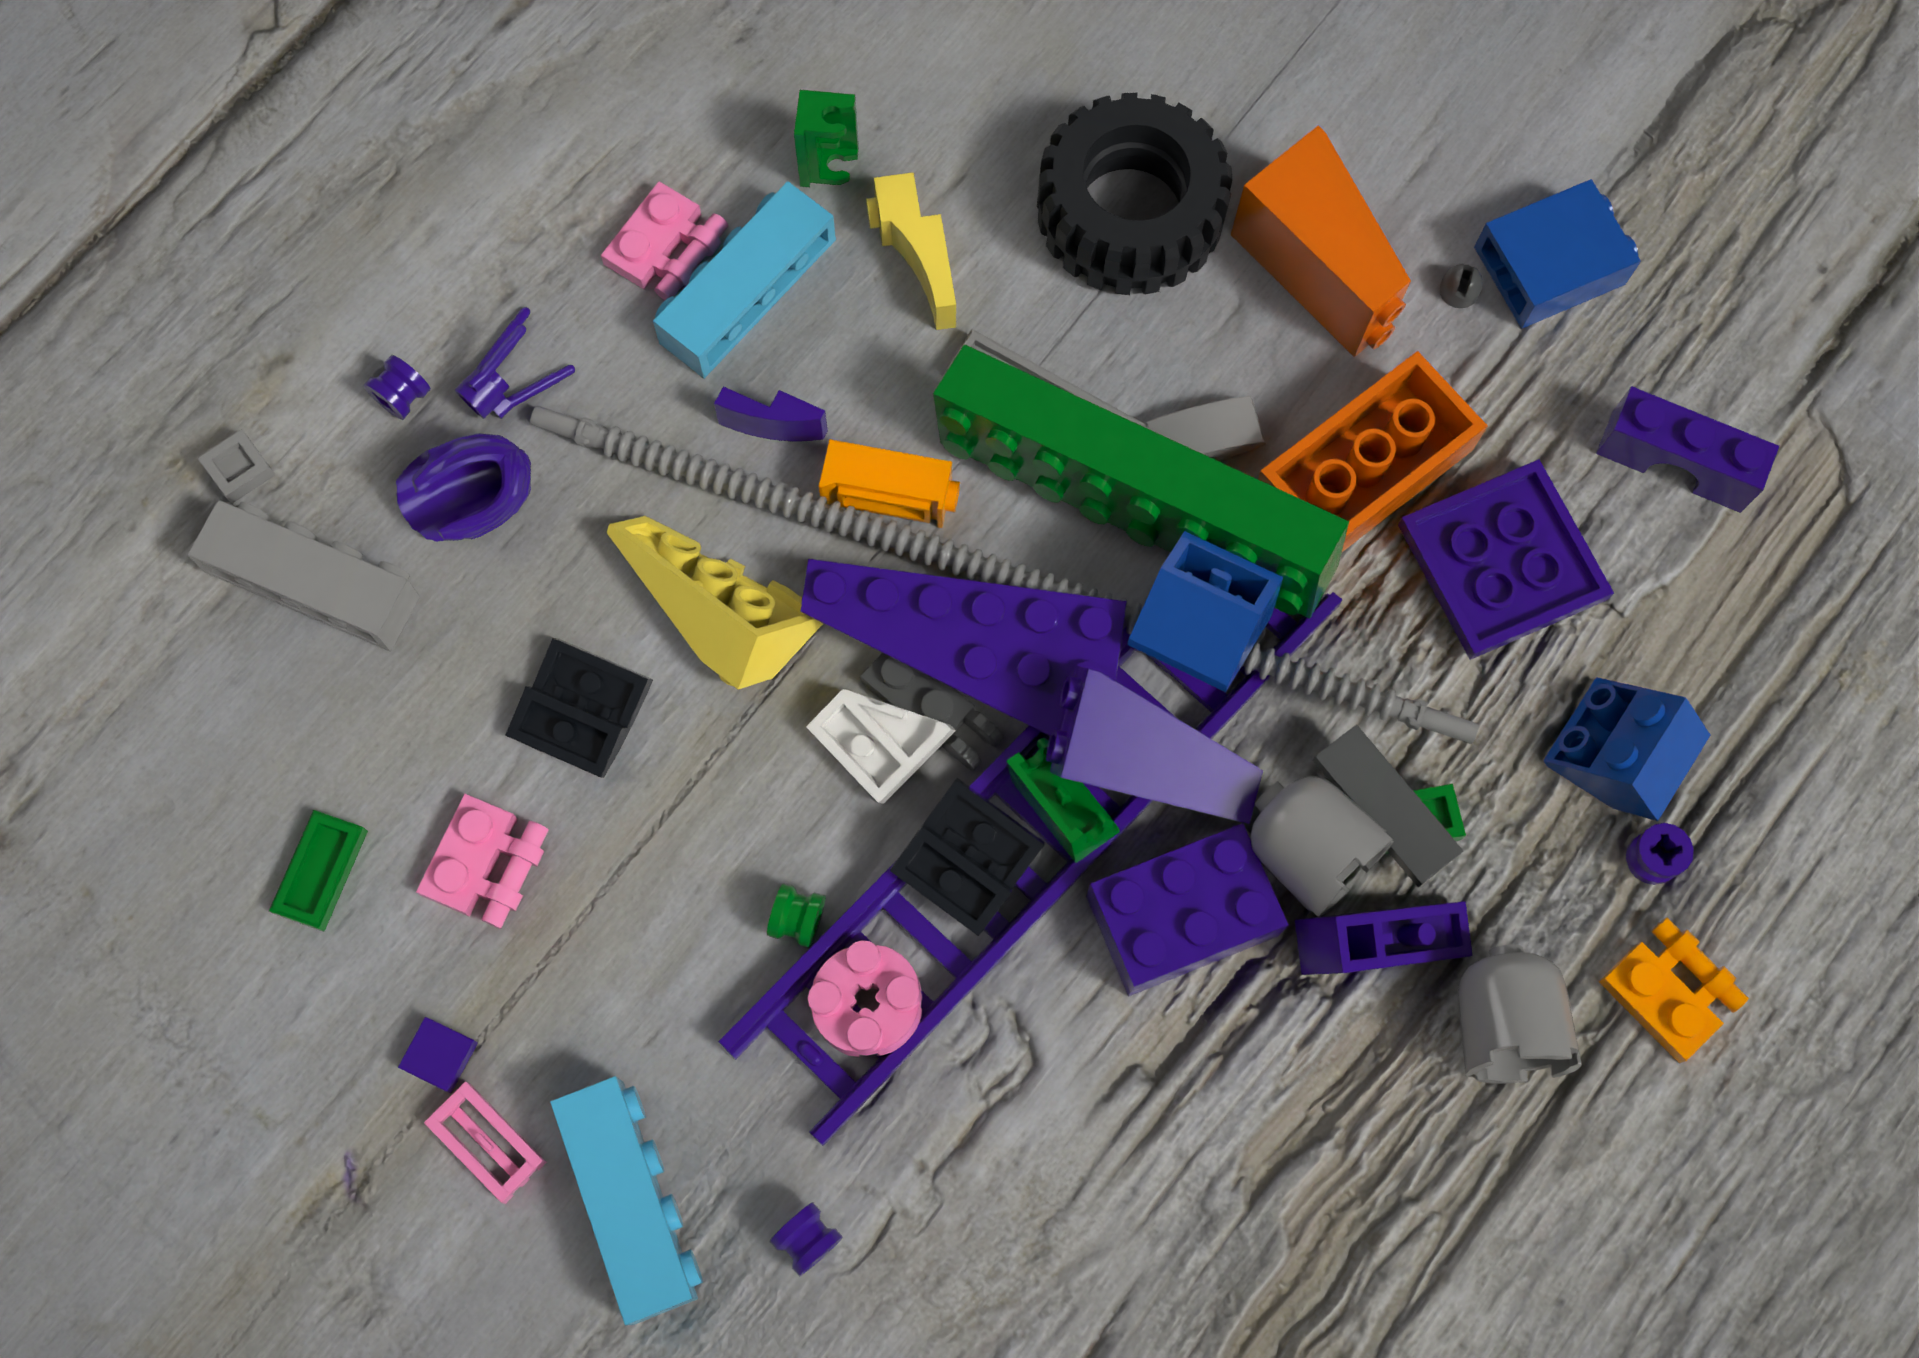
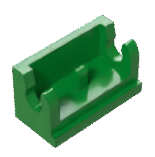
M810 90L799 91L794 140L800 187H810V183L842 185L850 181V174L843 170L832 171L828 168V164L834 159L842 161L858 160L859 141L855 94Z
M1043 738L1037 743L1038 752L1030 759L1026 760L1018 752L1006 762L1012 783L1073 861L1077 863L1118 834L1120 830L1083 783L1061 778L1050 772L1052 762L1046 760L1049 741Z

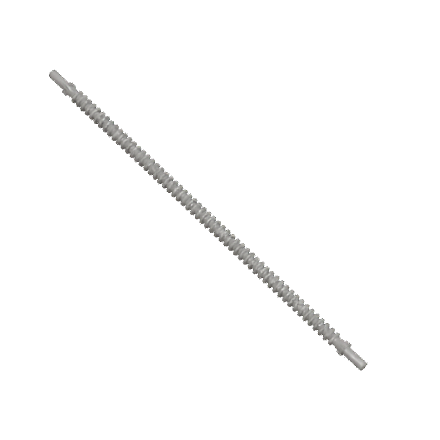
M536 406L531 415V425L572 438L576 444L586 448L604 449L607 457H612L617 453L619 461L624 462L631 458L634 466H639L644 462L645 468L648 471L658 467L660 475L664 476L671 471L675 480H680L685 476L688 484L693 485L696 481H699L700 487L705 490L712 485L716 494H721L726 490L728 497L731 499L741 495L743 503L747 504L752 499L755 500L757 508H762L765 504H768L769 510L772 513L782 509L784 517L789 518L794 513L797 515L799 522H804L809 518L813 527H818L821 523L825 524L827 532L838 528L840 536L845 537L850 532L853 534L855 541H860L865 537L869 546H874L876 542H879L883 551H888L890 547H894L898 556L908 552L910 553V559L913 561L917 560L919 556L923 557L925 565H931L933 561H936L940 570H945L947 566L952 567L954 575H959L961 571L967 572L969 580L979 576L981 577V582L989 583V581H994L996 584L1112 599L1111 593H1107L1105 597L1098 596L1096 588H1092L1090 592L1084 591L1082 583L1071 587L1067 578H1063L1061 582H1056L1052 573H1049L1046 578L1040 576V570L1037 568L1033 569L1031 573L1025 571V564L1022 563L1017 568L1012 567L1010 559H1005L1003 563L997 561L996 554H991L988 558L982 556L983 552L981 549H976L974 553H970L966 544L956 548L952 539H948L944 544L940 542L939 535L935 534L929 539L926 537L924 530H919L917 534L911 532L910 525H905L902 529H899L895 520L885 524L881 515H877L874 520L869 518V512L865 510L858 515L855 513L854 506H848L846 510H843L839 501L829 505L827 504V498L824 496L814 500L813 493L809 491L802 496L797 487H792L790 491H787L783 482L773 486L771 479L768 477L762 481H758L756 473H751L746 477L742 468H737L734 472H731L729 464L724 463L719 468L715 459H709L704 463L700 454L690 458L688 450L683 449L676 453L673 445H668L663 449L660 441L655 440L649 444L648 438L643 435L636 440L632 431H627L622 435L621 429L617 426L608 430L603 426L595 424L591 419L583 417L579 420L540 406ZM1121 598V599H1120V600H1122V601H1127L1126 598ZM1136 603L1134 607L1127 605L1124 626L1127 627L1126 632L1128 634H1131L1140 615L1141 603ZM1255 643L1242 665L1245 667V674H1250L1252 670L1260 672V679H1265L1267 675L1275 677L1274 682L1277 685L1282 680L1290 682L1289 688L1292 690L1297 685L1305 688L1304 693L1306 695H1309L1314 690L1320 693L1319 698L1321 700H1324L1327 695L1335 698L1334 702L1336 705H1340L1342 701H1347L1350 703L1349 707L1351 710H1355L1357 706H1362L1365 708L1366 715H1370L1372 711H1377L1380 713L1381 720L1384 721L1390 716L1415 730H1419L1422 727L1473 744L1479 729L1478 723L1427 707L1428 702L1420 699L1411 700L1395 696L1396 691L1393 688L1384 693L1380 691L1378 683L1370 688L1365 686L1363 678H1360L1356 683L1350 681L1348 673H1345L1341 678L1335 676L1333 668H1330L1327 672L1320 671L1318 663H1314L1312 667H1307L1304 665L1305 660L1303 658H1299L1297 662H1292L1289 660V653H1284L1282 657H1278L1275 655L1274 648H1269L1267 652H1263L1260 650L1259 643Z

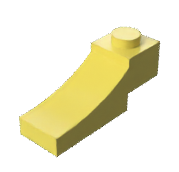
M914 172L875 177V197L866 198L870 229L879 228L882 246L892 245L913 269L927 296L936 330L956 328V300L941 214L921 217Z

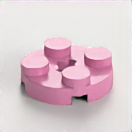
M862 940L853 943L849 948L837 952L823 964L814 979L813 986L809 990L808 1003L811 1007L817 1029L836 1050L855 1057H860L859 1055L869 1056L876 1053L878 1056L897 1050L914 1034L921 1019L922 990L913 967L901 954L886 946L875 945L870 941ZM871 988L879 990L875 996L879 1003L876 1010L872 1012L866 1007L861 1009L859 1013L853 1010L857 1003L854 996L861 989L868 991Z

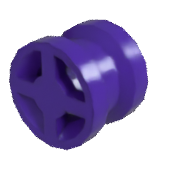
M391 355L384 362V371L378 377H370L363 386L378 404L401 420H404L410 413V404L416 398H424L431 389L418 372L395 355Z
M1660 823L1651 826L1631 840L1626 851V862L1629 870L1637 879L1647 884L1658 885L1668 882L1688 869L1693 860L1694 849L1691 839L1684 830L1673 824ZM1658 842H1660L1661 846H1663L1667 851H1670V853H1664L1663 850L1658 847Z
M814 1202L798 1212L770 1239V1243L776 1250L786 1251L792 1258V1269L799 1277L817 1264L843 1238L836 1228H827L820 1220L821 1211Z

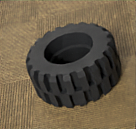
M1138 92L1122 93L1119 100L1112 101L1110 95L1093 100L1092 109L1088 110L1085 106L1079 107L1069 115L1068 125L1066 123L1058 125L1051 135L1050 146L1046 147L1043 152L1037 197V221L1040 233L1047 237L1046 247L1052 256L1056 259L1064 256L1063 268L1073 277H1078L1081 273L1087 276V285L1102 290L1104 284L1116 287L1115 294L1130 295L1131 288H1142L1144 295L1159 292L1161 283L1167 282L1169 287H1174L1186 281L1188 270L1194 273L1201 269L1207 262L1208 254L1215 251L1220 240L1231 198L1230 189L1233 181L1232 168L1226 162L1228 153L1221 140L1218 138L1212 140L1214 129L1203 118L1195 121L1191 118L1193 110L1179 102L1174 107L1165 103L1166 97L1151 94V99L1137 98ZM1124 169L1140 170L1150 173L1165 182L1174 192L1179 204L1166 214L1153 219H1124L1100 207L1091 197L1087 188L1096 179L1109 172Z

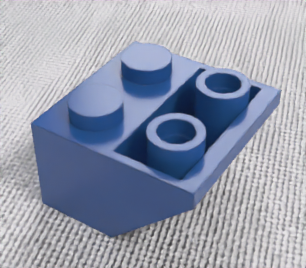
M1184 531L1161 566L1127 645L1226 692L1272 617L1284 577Z
M1596 677L1543 761L1548 768L1612 809L1658 821L1711 735L1686 697Z

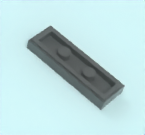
M1357 724L1313 758L1312 761L1329 782L1339 788L1387 830L1386 833L1394 841L1387 851L1417 887L1424 884L1463 852V849Z

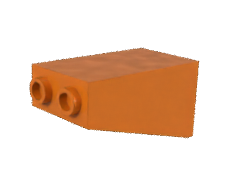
M1318 125L1244 184L1231 236L1355 357L1368 345L1372 349L1378 348L1394 332L1395 326L1392 322L1406 306L1402 300L1411 280L1326 132Z

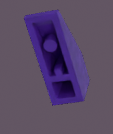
M1466 901L1295 920L1301 975L1349 973L1473 956Z

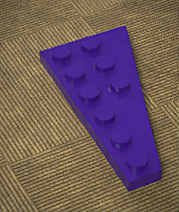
M808 559L800 611L1051 736L1054 729H1061L1066 710L1060 707L1062 688L1066 678L1069 675H1075L1077 666L1100 671L1116 681L1127 601Z

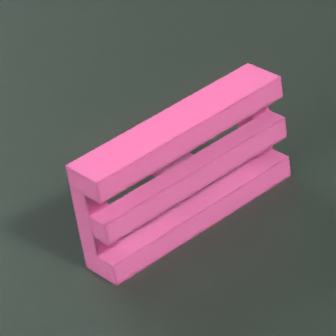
M466 1081L424 1122L503 1204H506L514 1196L513 1193L519 1187H523L530 1180L529 1177L536 1170H540L547 1163L494 1107ZM466 1099L526 1160L520 1168L460 1107ZM450 1115L510 1176L504 1185L443 1123Z

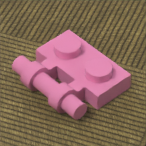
M659 181L604 250L601 258L606 267L642 289L646 288L655 275L659 276L662 280L655 287L654 291L660 298L666 300L671 296H675L680 289L683 290L689 284L692 273L705 256H712L721 245L719 238L727 229L728 223L720 215L713 213L704 225H695L701 217L700 206ZM681 241L688 245L678 259H669Z
M464 794L416 893L469 917L479 897L490 901L481 920L501 929L509 911L517 910L523 897L519 891L531 866L537 867L544 854V850L540 847L549 829L541 824L529 821L521 839L511 837L510 834L518 819L513 813ZM503 853L510 856L511 859L499 884L488 881L500 854Z

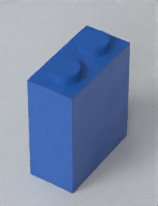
M1592 179L1487 222L1474 246L1521 329L1626 285L1641 262L1634 240L1629 235L1624 234L1614 217L1611 202L1604 194H1600Z

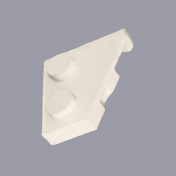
M842 689L806 726L878 803L882 804L956 731L949 724L846 689Z

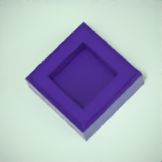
M425 1017L398 1068L446 1092L452 1093L478 1042Z

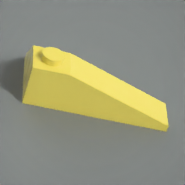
M647 516L611 523L608 526V536L698 658L715 671L723 682L738 690L774 678L823 625L822 622L800 611L802 597L788 587L774 580L769 583L768 588L743 575L744 565L732 559L725 563L700 554L701 545L699 542Z

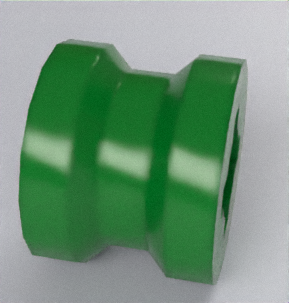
M783 883L778 890L771 910L767 936L775 939L783 936L796 939L799 946L810 949L819 928L826 896L816 892L809 896L799 894L794 886Z

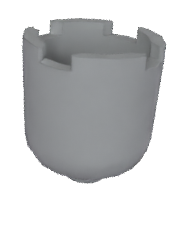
M1308 776L1299 778L1285 788L1277 781L1255 803V806L1261 813L1254 822L1250 840L1254 853L1308 911L1312 910L1319 917L1328 912L1350 891L1342 882L1358 866L1367 873L1394 842L1386 833L1387 830L1339 788L1322 777Z
M1511 944L1490 949L1489 957L1478 960L1467 968L1458 985L1465 1074L1467 1076L1476 1074V1080L1485 1083L1528 1082L1527 1071L1550 1068L1552 1078L1575 1072L1582 1066L1567 986L1561 970L1553 961L1537 954L1524 953L1522 946Z

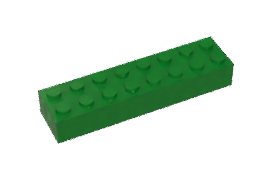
M965 344L962 346L933 393L940 443L955 457L963 460L972 458L987 465L996 476L1007 481L1019 480L1033 487L1038 495L1050 502L1059 503L1063 501L1078 508L1084 517L1094 523L1101 525L1109 523L1126 531L1127 535L1140 545L1146 547L1156 545L1171 553L1184 531L1276 573L1284 577L1275 604V608L1283 613L1290 615L1299 613L1310 619L1338 568L1349 521Z

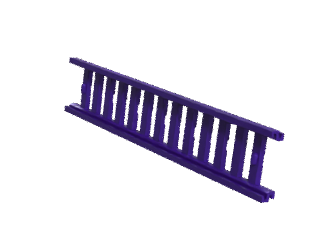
M1334 592L1330 595L1328 593L1324 594L1311 618L1303 616L1298 622L1274 607L1272 617L1265 627L1280 639L1273 647L1275 655L1282 657L1284 653H1289L1291 657L1339 607L1342 599ZM1127 627L1123 629L1116 682L1174 716L1121 668L1124 662L1137 650L1127 645L1131 634L1126 632ZM1147 655L1211 712L1196 727L1197 731L1210 739H1213L1272 677L1267 675L1265 679H1260V672L1252 670L1250 674H1245V667L1241 666L1240 671L1245 677L1227 695L1224 691ZM1028 726L970 787L988 801L996 795L1067 863L1048 883L1030 867L1026 869L1014 886L1030 902L1010 922L997 911L984 929L993 939L973 961L969 960L899 893L907 883L890 871L893 866L892 864L718 1042L736 1060L768 1028L840 1099L809 1131L824 1146L1153 800L1131 795L1120 807L1099 787L1083 783L1119 827L1120 832L1082 860L1075 863L1012 783L1006 761L1018 752L1028 760L1038 752L1037 743L1040 739H1050L1049 735ZM884 910L939 962L955 980L935 1001L921 991L922 1013L920 1023L914 1034L897 1050L878 1056L876 1053L875 1055L879 1059L855 1082L784 1010L806 988L808 990L811 989L818 971L830 957L842 949L849 948L855 942L862 940L870 941L861 931ZM856 1004L853 1010L859 1013L861 1008Z

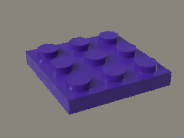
M1540 459L1402 517L1398 523V527L1469 660L1605 602L1614 594Z

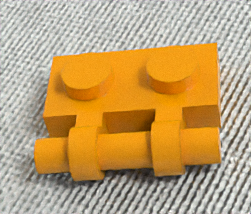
M1666 917L1651 930V933L1666 946L1657 956L1643 942H1640L1598 982L1680 1064L1687 1061L1724 1024L1708 1008L1716 998L1732 1013L1740 1009L1749 998L1734 984L1736 977L1725 966L1718 968L1697 947L1700 941L1688 929L1682 932ZM1679 961L1702 982L1694 992L1671 971Z

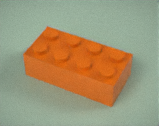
M1417 351L1264 467L1259 473L1258 480L1349 521L1342 549L1343 552L1472 452L1488 425Z

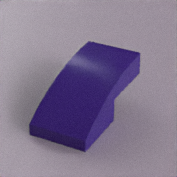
M724 386L714 402L719 425L751 436L770 440L802 442L823 440L828 432L825 410L781 390L777 392L770 407Z

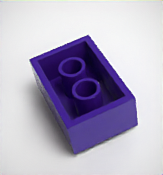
M1243 823L1090 883L1086 898L1128 997L1276 938L1289 925L1263 866L1252 849L1250 837Z

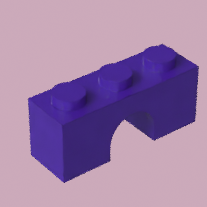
M1631 386L1612 411L1596 454L1641 473H1645L1654 464H1670L1681 467L1697 478L1693 494L1741 513L1764 490L1779 445Z

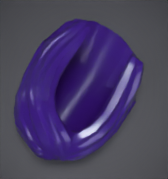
M479 433L458 437L425 451L405 468L396 479L397 504L411 528L419 532L427 540L437 542L463 539L472 540L501 526L516 514L527 500L531 491V460L524 450L500 435Z

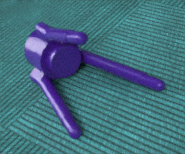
M523 307L476 369L455 389L459 397L482 419H485L492 411L502 419L513 407L575 373V367L567 365L511 396L505 397L503 393L510 387L495 370L526 333V327L522 324L530 315L528 307Z

